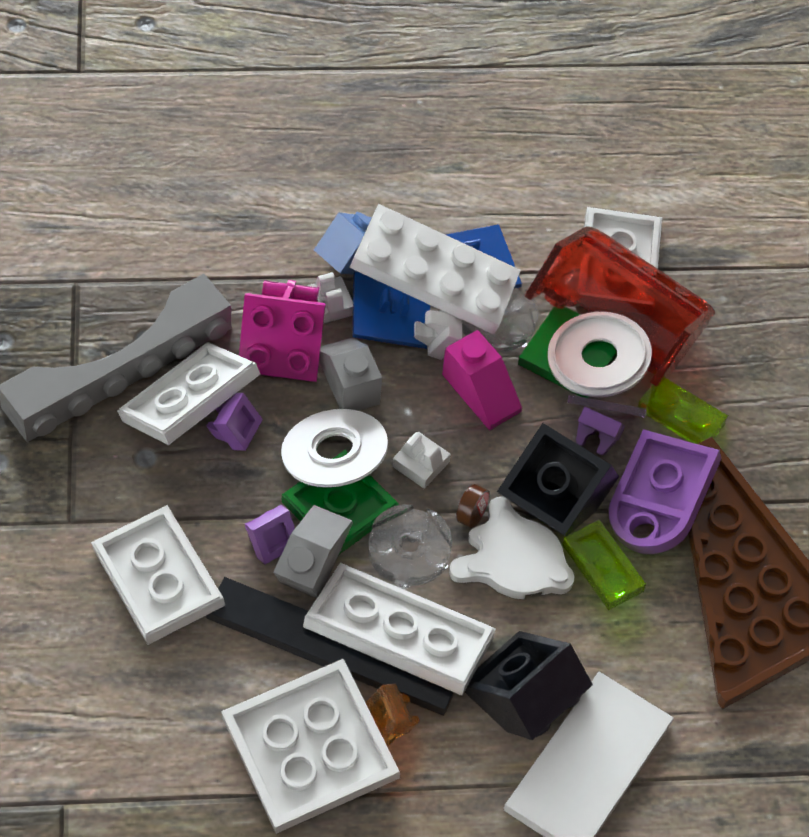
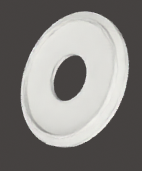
M591 312L570 319L555 332L548 346V364L556 380L570 391L588 397H609L631 389L643 379L650 367L652 358L651 344L644 330L633 320L611 312ZM605 341L616 348L617 357L608 366L593 367L583 360L582 351L591 342Z
M333 409L313 414L296 424L284 439L281 455L285 468L297 480L317 487H339L357 482L376 470L386 456L388 439L381 423L369 414L351 409ZM332 436H343L353 443L351 451L337 459L321 457L317 453V447L324 439Z

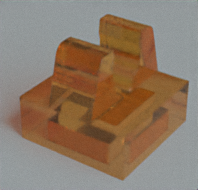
M396 684L381 685L365 702L387 746L391 745L397 738L409 733L420 722L418 716H410L406 705L411 700L408 695L399 692Z

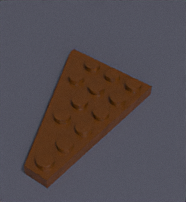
M710 437L698 444L719 450L721 461L688 534L717 702L724 709L809 661V560L716 441Z

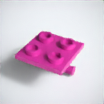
M264 280L262 295L245 293L239 356L255 362L260 375L317 382L326 303L318 302L319 287L296 285L295 280H288L287 283Z

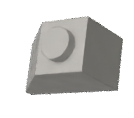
M352 337L321 346L319 362L339 409L359 411L379 405L382 376L368 345Z
M313 505L293 530L273 572L281 584L317 598L327 582L353 521Z

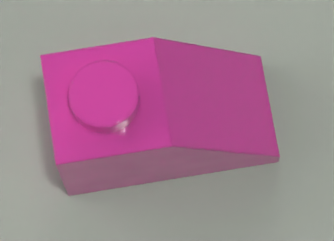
M479 330L470 333L445 348L442 375L489 431L522 412L521 403L502 357Z

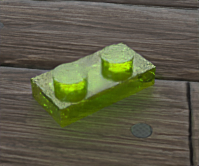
M661 374L639 400L637 407L638 411L695 444L710 437L714 439L724 427L728 415Z
M600 520L564 537L562 546L608 610L644 592L646 583Z

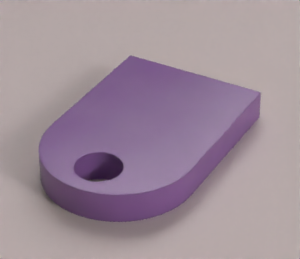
M643 429L609 506V520L617 539L628 549L642 554L662 553L682 542L694 523L721 461L720 451ZM641 524H651L654 526L653 532L645 538L634 537L633 531Z

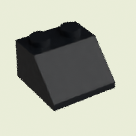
M542 423L497 490V493L567 537L598 510L619 478V475L611 464Z
M519 631L476 669L464 692L506 732L533 740L548 731L551 723L566 709L575 706L580 701L581 695L593 684L571 643Z

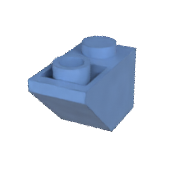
M338 212L314 251L340 274L354 275L355 270L349 267L372 217L360 212L355 214Z

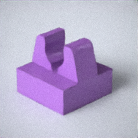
M236 393L216 408L219 414L214 422H208L207 428L216 439L227 442L232 450L246 451L263 419L244 393Z
M584 406L578 419L576 443L584 446L589 436L599 432L600 445L596 453L605 455L616 441H619L625 426Z
M282 505L245 523V528L256 557L263 564H267L282 555L287 541L295 529L289 510Z

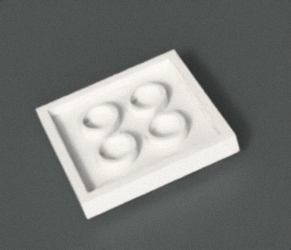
M344 659L221 711L225 725L276 834L400 778V771Z

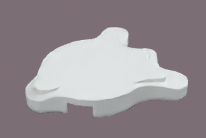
M504 497L492 499L488 506L489 521L471 529L469 532L468 541L478 552L456 558L450 564L449 575L453 581L457 583H485L497 592L515 599H525V595L542 592V595L549 593L565 594L571 590L574 583V573L566 563L563 548L557 536L542 524L520 516L515 512L510 501Z

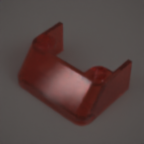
M589 226L578 230L555 244L524 295L529 300H532L541 293H544L546 301L560 309H564L565 306L574 307L578 304L590 313L611 312L633 320L644 330L649 338L652 358L648 371L655 374L650 383L656 387L675 370L715 314V310L705 300L604 232Z

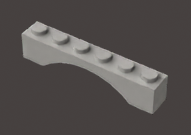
M202 274L171 291L164 309L154 324L137 340L122 350L100 360L77 366L56 368L31 367L0 384L1 408L26 442L38 436H45L66 420L85 414L93 405L100 401L119 395L127 386L142 378L153 376L161 367L176 359L187 357L194 349L204 343L221 338L232 328L231 305L209 278Z

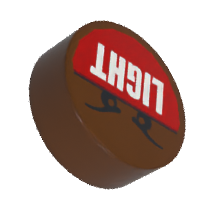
M476 484L469 486L459 502L456 512L457 521L470 528L477 526L487 509L490 491Z

